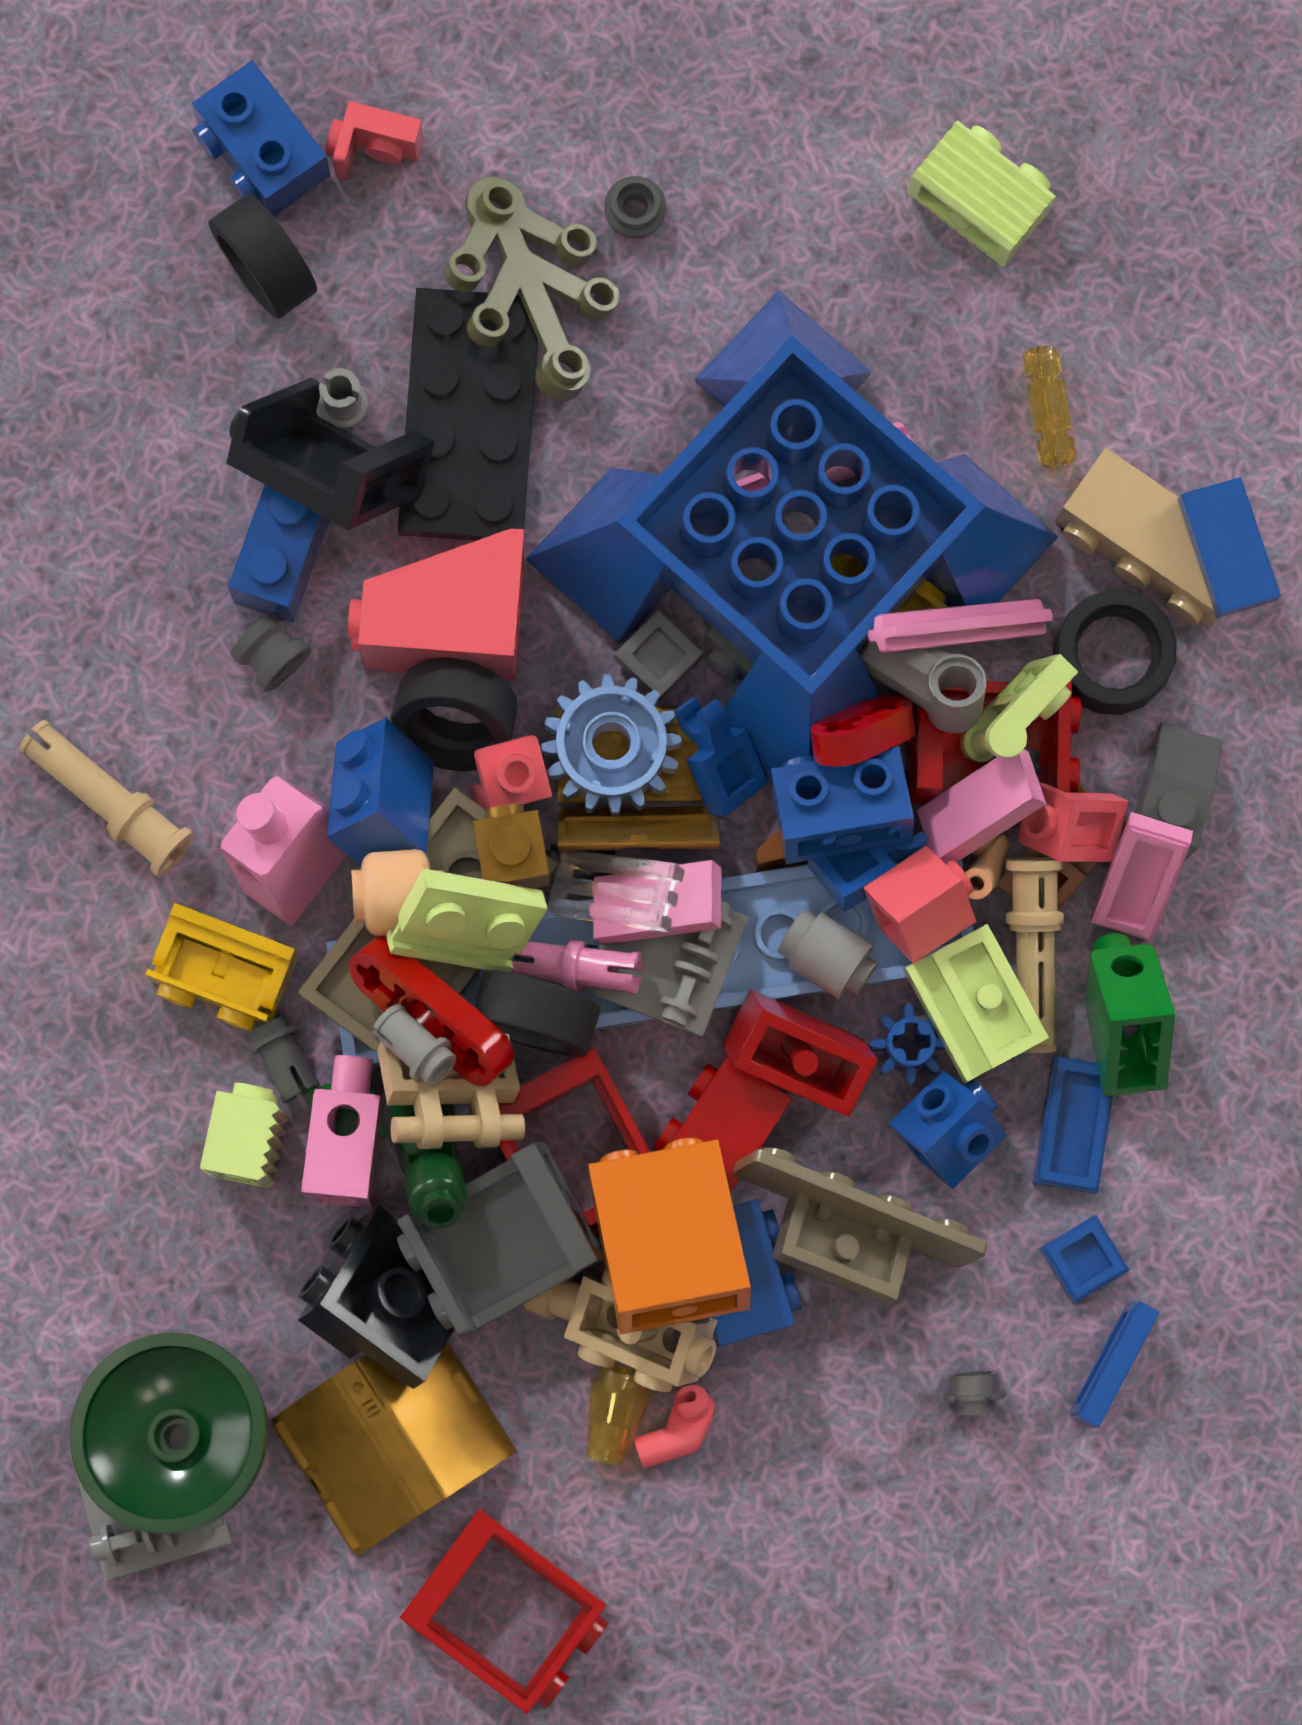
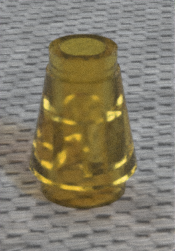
M615 1365L612 1368L600 1366L598 1376L590 1378L588 1446L585 1454L587 1457L607 1464L623 1465L625 1455L654 1395L648 1388L634 1381L636 1369L621 1365Z

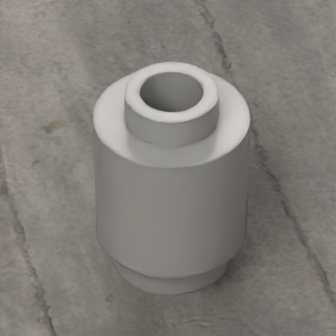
M806 909L796 918L777 951L789 960L787 967L839 1000L847 990L857 996L865 987L878 965L877 962L869 958L874 948L873 944L823 912L816 916Z

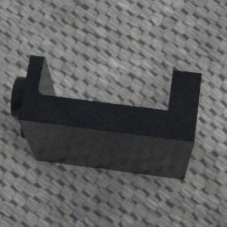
M308 378L241 406L231 422L229 433L232 440L226 464L348 531L421 496L435 443L434 440L415 430L378 447L361 440L318 416L317 407L320 399V382L313 378Z

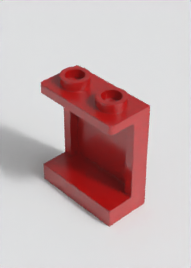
M1071 679L1070 682L1066 685V687H1067L1071 692H1072V679ZM986 680L983 710L1009 682ZM950 687L941 692L946 698L953 701H961L970 697L965 690ZM1070 695L1068 700L1051 717L1044 720L1038 716L1025 729L1027 734L1025 747L1041 754L1038 765L1043 770L1041 775L1037 776L1039 783H1045L1063 792L1077 793L1080 781L1079 758L1070 757L1071 734L1078 733L1081 721V699L1079 696ZM913 702L916 733L914 737L909 739L908 791L911 804L925 805L992 761V759L978 763L965 758L960 749V738L963 732L946 733L937 729L929 721L925 709Z

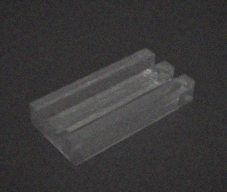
M575 850L562 851L547 911L556 917L670 932L672 919L667 914L669 907H676L679 895L673 890L675 882L682 883L685 870L676 863ZM574 869L657 879L658 881L656 889L577 879L572 878ZM571 893L651 904V908L649 911L567 900L566 898L567 894Z

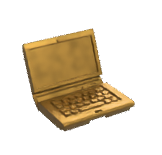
M656 706V709L659 713L673 710L675 714V710L680 706ZM557 707V718L561 719L563 714ZM675 717V721L666 728V733L680 735L681 747L666 751L665 755L672 757L678 762L676 773L661 772L659 777L666 786L665 792L660 796L648 790L644 793L645 803L703 802L687 763V759L699 751V748L684 734ZM615 731L603 732L593 742L595 752L606 760L620 759L630 748L627 739ZM564 778L558 780V804H585L586 798L579 794L573 799L566 801L563 798V790L567 782ZM706 806L644 807L640 811L635 807H621L619 816L612 817L609 808H596L592 814L585 812V808H558V850H621V848L720 849V836L716 815L708 814Z
M449 1342L446 1343L426 1381L415 1389L409 1387L369 1356L364 1355L270 1419L274 1425V1430L300 1471L304 1472L324 1504L323 1507L356 1557L517 1452L516 1447Z

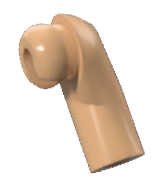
M1004 833L1001 836H996L972 852L978 860L965 872L973 887V893L968 895L970 899H983L998 885L1010 850L1008 839Z

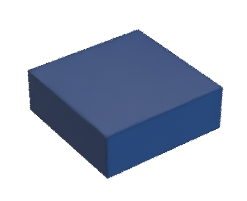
M1097 1215L1090 1217L1039 1248L1072 1304L1077 1303L1129 1271L1128 1266Z

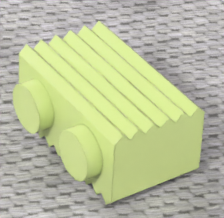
M956 121L928 157L924 159L920 167L915 170L907 193L912 198L918 200L921 205L927 207L930 212L936 214L938 218L946 222L952 229H955L960 235L966 237L969 242L976 245L978 249L985 252L987 256L994 259L1000 266L1005 267L1050 212L1056 196L1049 191L1051 187L1049 180L1037 168L1027 163H1022L1018 167L1000 153L1002 150L1001 144L989 131L976 125L969 129L961 122Z
M234 1083L233 1093L216 1091L200 1169L214 1178L263 1188H269L275 1184L271 1175L278 1171L274 1162L281 1158L276 1150L284 1146L279 1138L286 1134L282 1125L289 1121V1119L278 1107V1096L273 1095V1090L250 1084Z

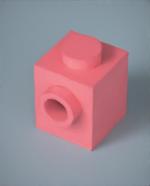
M927 845L863 887L878 929L913 964L976 922L968 895L973 893V887L969 878L955 861L951 860L945 864Z

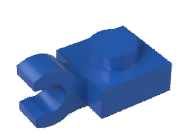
M692 697L675 710V717L679 727L699 748V751L687 759V763L708 814L725 817L768 784L747 729L729 727L727 714L718 700H713L704 708H701L698 698Z

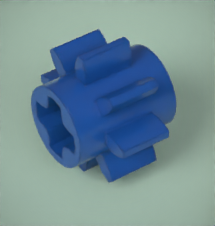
M912 1003L905 1005L902 1012V1020L897 1023L885 1014L879 1017L877 1021L887 1034L884 1039L870 1041L868 1046L874 1052L883 1051L886 1062L880 1068L879 1074L881 1076L888 1074L895 1068L904 1071V1082L906 1086H911L916 1078V1069L921 1066L934 1076L941 1070L939 1064L931 1056L934 1051H942L945 1047L940 1038L935 1037L932 1029L933 1025L929 1018L926 1021L914 1018ZM905 1029L912 1030L914 1040L924 1041L925 1048L920 1049L915 1054L913 1061L906 1060V1054L903 1049L894 1048L893 1042L899 1040L904 1034Z

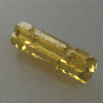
M1038 346L1026 350L1022 357L1025 377H1031L1032 383L1027 385L1034 434H1041V440L1036 442L1038 458L1042 467L1049 469L1061 468L1074 463L1076 452L1073 437H1067L1066 434L1067 431L1071 430V422L1064 380H1057V375L1062 372L1059 351L1054 347Z

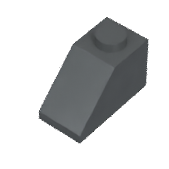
M1161 722L1134 813L1192 830L1191 845L1184 860L1186 861L1198 850L1216 789L1222 740Z

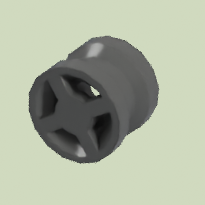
M271 612L245 632L232 648L230 655L239 665H249L256 672L257 684L265 692H269L281 685L304 663L311 652V648L303 639H293L285 631V621L277 612Z

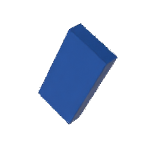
M1235 478L1181 494L1177 501L1216 618L1277 601L1281 594L1242 478Z
M1060 1056L1052 1057L1032 1183L1091 1194L1098 1193L1113 1096H1103L1097 1063Z
M1141 1301L1126 1304L1069 1411L1071 1413L1070 1417L1090 1428L1100 1427L1160 1313L1159 1311Z

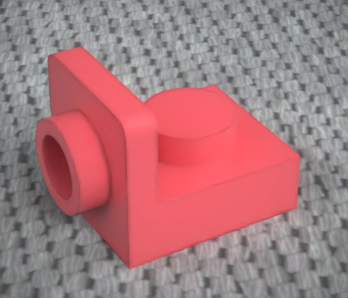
M349 101L344 120H333L327 138L326 155L333 157L336 177L349 180L358 146L366 148L365 153L380 162L400 164L402 158L418 162L424 141L422 120Z
M526 735L475 751L474 758L481 782L468 786L472 800L485 810L505 804H526L553 796L536 736Z
M1039 783L1046 805L1022 819L1018 835L1019 843L1059 862H1112L1120 841L1129 801L1112 793L1063 792L1048 784Z

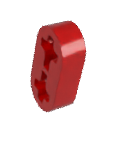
M903 696L874 697L816 722L810 729L815 762L823 766L832 767L853 765L911 739L916 733L913 702Z

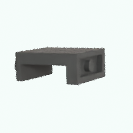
M545 1142L532 1143L511 1155L512 1159L467 1183V1204L460 1214L458 1221L452 1226L444 1229H433L426 1226L413 1213L398 1219V1224L404 1234L397 1237V1241L405 1259L414 1271L424 1270L435 1291L428 1295L436 1317L446 1330L454 1327L460 1337L473 1333L604 1260L602 1247Z

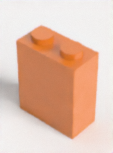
M683 1138L667 1144L664 1150L639 1155L633 1150H620L603 1156L597 1163L588 1164L590 1191L620 1335L750 1310L751 1286L718 1140L702 1142L699 1138Z

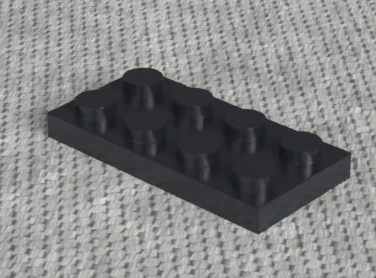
M416 288L405 434L415 430L434 440L435 443L421 496L399 506L397 529L399 536L475 541L509 528H525L538 339L521 298L517 294L507 313L509 327L503 338L495 346L484 347L476 344L469 337L467 323L476 307L485 302L489 294L488 292H460L457 290ZM479 319L480 324L485 329L490 331L497 330L494 323L490 320Z

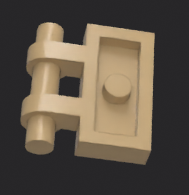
M380 1042L377 1052L387 1106L413 1105L415 1116L392 1118L391 1139L393 1143H416L419 1149H440L443 1142L473 1141L477 1148L498 1147L501 1140H522L524 1138L525 1121L523 1115L500 1114L498 1103H514L520 1090L514 1060L504 1072L487 1086L474 1085L461 1077L453 1069L439 1083L429 1086L425 1081L415 1082L409 1076L410 1068ZM441 1104H470L472 1115L443 1116Z

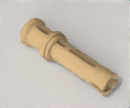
M47 720L40 721L32 730L50 749L46 750L26 734L19 746V752L28 756L83 801L91 810L107 821L106 829L109 832V837L116 843L125 841L151 863L150 871L155 876L162 877L167 874L187 853L195 839V833L188 827L177 828L153 807L154 799L147 793L142 794L138 791L131 794L117 780L107 774L56 731Z
M1050 857L1006 859V869L1012 872V911L1006 913V923L1009 924V930L1016 931V977L1049 1036V1039L1023 1053H1051L1057 1051V1044H1055L1056 983L1054 931L1061 930V924L1064 923V913L1058 911L1057 872L1064 869V862H1059Z

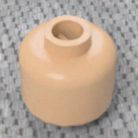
M417 849L367 854L361 863V869L351 870L355 922L365 921L367 930L374 936H386L390 929L394 930L399 922V911L422 869L431 870L427 855Z

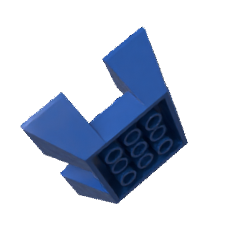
M780 290L774 294L695 378V382L724 408L662 474L611 468L526 558V561L618 644L672 589L754 662V665L724 710L727 714L729 727L747 729L765 776L770 780L772 768L782 767L785 762L796 757L813 756L810 730L813 724L861 701L880 696L858 654L869 642L868 631L874 629V619L876 616L896 613L925 581L933 584L946 596L944 603L948 607L1000 602L1058 538L1051 529L966 454L936 463L862 398L856 390L871 375V371ZM836 466L847 467L856 474L859 482L851 487H839L828 479L826 471ZM754 470L766 478L768 485L758 491H748L741 488L736 483L734 477L741 471ZM792 512H801L808 515L814 521L816 528L806 534H796L786 528L782 518ZM842 554L854 556L862 564L864 572L856 577H844L833 569L830 560ZM759 558L769 564L773 574L765 580L753 581L741 573L739 565L746 559Z

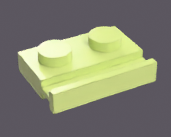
M422 869L399 911V922L394 930L390 929L386 934L390 954L483 970L511 972L513 968L512 958L515 953L521 954L547 911V905L543 890Z
M988 924L903 969L963 1083L1049 1039Z

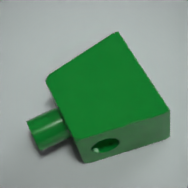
M1120 933L1104 935L1095 941L1093 952L1089 954L1085 1001L1103 1096L1165 1090L1168 1087L1175 1011L1155 947L1148 944L1131 946L1130 939ZM1137 1025V1032L1132 1037L1126 1038L1123 1026Z

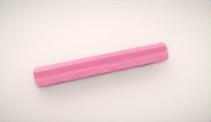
M1040 599L886 613L875 617L874 629L868 631V638L871 643L877 642L880 652L891 653L1034 637L1046 633V622L1053 620V614L1050 608L1044 609Z

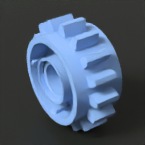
M605 674L601 687L591 689L582 680L578 682L579 697L574 701L563 695L557 699V706L563 714L561 719L546 717L544 729L555 735L556 740L541 744L542 755L557 758V762L547 770V776L550 781L565 779L567 784L563 790V798L566 801L573 799L578 794L586 798L585 812L592 814L598 803L607 804L612 817L619 816L621 804L629 801L640 811L645 807V792L650 790L660 796L665 792L666 786L659 777L660 773H676L678 762L672 757L665 755L666 751L681 747L680 735L666 733V728L675 721V714L673 710L659 713L656 705L659 701L660 693L653 690L644 697L637 692V679L631 677L625 684V687L614 686L610 674ZM615 731L627 739L630 748L622 758L606 760L601 758L593 748V742L596 737L603 732Z

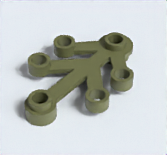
M498 177L482 178L475 182L467 193L465 210L468 222L472 228L462 248L454 251L444 268L445 280L457 291L469 292L474 290L486 272V263L483 257L493 239H496L504 258V263L485 302L476 307L468 320V335L480 346L492 347L497 345L509 327L507 313L518 292L544 353V357L536 368V383L539 389L553 400H572L579 395L589 380L590 365L581 349L569 345L546 290L578 306L584 316L594 321H603L610 317L619 303V290L613 282L606 278L596 277L586 282L529 252L523 238L525 236L554 250L559 260L571 267H580L587 263L597 244L594 233L588 227L574 223L562 228L527 209L523 194L511 182ZM490 200L499 203L505 209L496 208L491 204ZM567 240L578 241L582 244L584 251L573 249ZM463 264L468 266L473 271V276L462 274L456 265ZM596 293L601 295L607 305L596 303L590 294ZM479 319L490 320L494 323L497 330L490 331L485 329L480 324ZM559 362L568 365L574 373L564 371L560 367Z

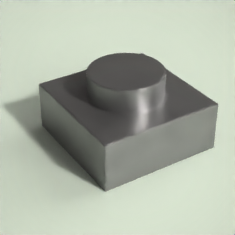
M657 610L614 654V660L633 678L637 679L649 693L653 690L659 692L660 702L703 658L704 652L664 614Z

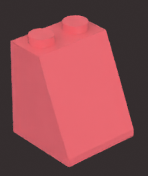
M509 528L363 580L362 600H350L348 638H352V651H360L365 670L406 673L409 668L424 660L447 657L469 660L491 669L504 680H516L525 567L524 529Z

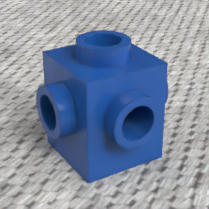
M944 1070L888 1123L914 1158L951 1189H954L1008 1136L992 1115L998 1108L993 1098L975 1081L970 1080L963 1086Z

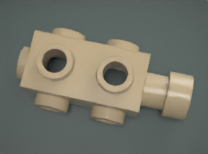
M606 1268L604 1273L583 1276L581 1283L573 1281V1277L524 1304L527 1311L548 1320L560 1317L569 1321L564 1338L580 1344L577 1355L584 1361L607 1368L614 1367L616 1361H619L636 1369L633 1378L635 1382L655 1391L670 1392L673 1385L678 1387L697 1382L699 1377H702L708 1371L715 1355L716 1342L712 1340V1336L718 1320L711 1317L620 1335ZM674 1330L681 1332L677 1347L673 1342Z

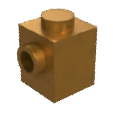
M505 804L485 810L486 819L473 821L484 880L533 889L550 886L549 870L538 810L524 812L523 804Z

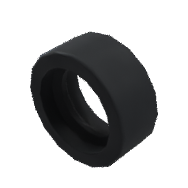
M252 194L244 195L208 221L214 239L234 271L255 299L274 318L283 317L317 292L316 281L298 249L274 216Z
M1105 590L1084 598L1068 613L1053 642V655L1061 654L1078 671L1072 678L1071 696H1079L1081 706L1097 714L1123 715L1144 707L1167 684L1176 664L1177 639L1169 618L1152 600L1132 591ZM1105 617H1122L1137 624L1146 634L1151 647V663L1146 674L1135 684L1122 689L1105 688L1093 682L1083 672L1078 660V642L1083 631L1094 621Z
M447 657L424 660L409 668L401 679L391 714V722L434 761V767L459 772L478 770L474 758V753L477 749L511 740L517 717V697L508 682L498 674L469 660ZM437 706L456 708L474 715L481 722L472 724L452 722L435 715L427 708Z
M498 970L484 972L474 1007L499 1027L504 1034H509L510 1041L538 1050L571 1057H585L587 1055L601 1010V1005L576 991L537 978Z

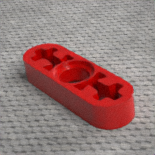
M375 937L351 957L349 971L358 989L384 1012L393 1005L401 1004L407 1010V1013L436 1039L440 1037L448 1039L452 1044L451 1052L456 1055V1062L452 1069L468 1082L477 1086H487L512 1064L514 1052L504 1032L416 958L390 954L387 937ZM426 1005L434 1012L436 1017L428 1010Z

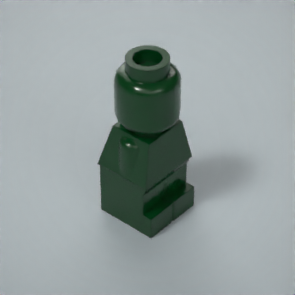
M441 1104L443 1116L455 1115L453 1104ZM389 1105L391 1119L393 1117L415 1116L413 1105ZM443 1142L440 1149H419L416 1143H395L401 1171L405 1175L408 1203L413 1214L422 1220L426 1226L433 1229H444L455 1224L467 1204V1187L464 1171L458 1161L455 1142Z

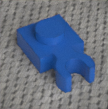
M923 831L916 834L911 843L808 860V866L810 871L845 912L867 899L863 887L895 867V863H901L924 846H928V836Z

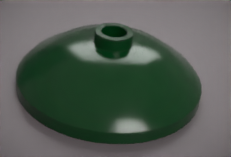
M160 1333L145 1336L125 1344L106 1357L95 1368L82 1387L75 1403L70 1425V1449L73 1465L84 1490L92 1501L118 1522L137 1530L156 1534H177L196 1530L211 1524L233 1509L243 1499L257 1478L263 1464L268 1441V1419L264 1399L248 1369L233 1354L216 1343L199 1336L184 1333ZM185 1426L189 1431L188 1443L183 1448L174 1450L170 1445V1435L175 1428Z

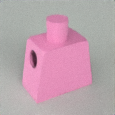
M276 776L268 781L260 793L248 795L240 802L236 811L237 822L222 840L220 850L242 891L292 927L347 855L326 837L330 805L317 796Z
M335 1055L331 1090L315 1089L301 1189L302 1194L309 1202L366 1208L374 1207L384 1103L381 1096L370 1094L373 1059L351 1055ZM338 1109L354 1110L358 1113L357 1130L351 1135L339 1136L335 1134Z

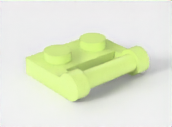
M1061 654L1028 662L982 711L978 723L961 735L960 749L965 758L979 763L991 760L993 755L999 758H1009L1021 753L1027 743L1025 729L1038 716L1044 720L1051 717L1068 700L1072 692L1066 685L1078 671Z

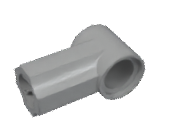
M869 642L866 651L861 657L868 673L925 709L929 721L937 729L946 733H962L970 730L978 723L983 711L986 674L982 666L975 659L961 654L949 655L938 647L882 653L879 651L877 642ZM950 687L965 690L970 697L961 701H953L946 698L941 692Z

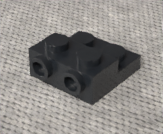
M378 1205L359 1220L350 1216L335 1232L328 1248L337 1255L329 1269L321 1265L312 1273L302 1287L298 1297L307 1303V1306L298 1321L348 1358H352L362 1351L409 1387L415 1389L426 1381L455 1328L452 1327L446 1330L439 1322L428 1298V1295L435 1292L423 1269L416 1272L411 1268L399 1247L397 1237L404 1233L398 1224V1218Z

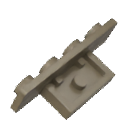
M765 1147L755 1150L735 1163L732 1173L734 1177L788 1198L772 1259L887 1305L898 1300L911 1249L954 1267H962L985 1256L988 1243L969 1235V1229L965 1225L950 1219L937 1218L932 1220L913 1212L912 1205L901 1198L890 1195L874 1196L855 1188V1182L843 1174L830 1171L818 1173L797 1164L798 1159L787 1151Z

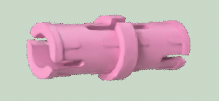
M570 940L567 946L528 941L522 953H515V955L519 958L534 959V962L512 961L513 968L511 973L547 982L561 983L563 987L576 992H580L584 986L636 994L642 982V978L634 977L632 974L616 973L617 969L643 972V956L641 952L629 953L590 949L584 941Z

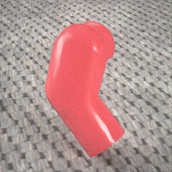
M695 1384L681 1387L675 1393L674 1404L665 1428L633 1438L643 1469L692 1454L700 1449L714 1417L713 1400L704 1388Z

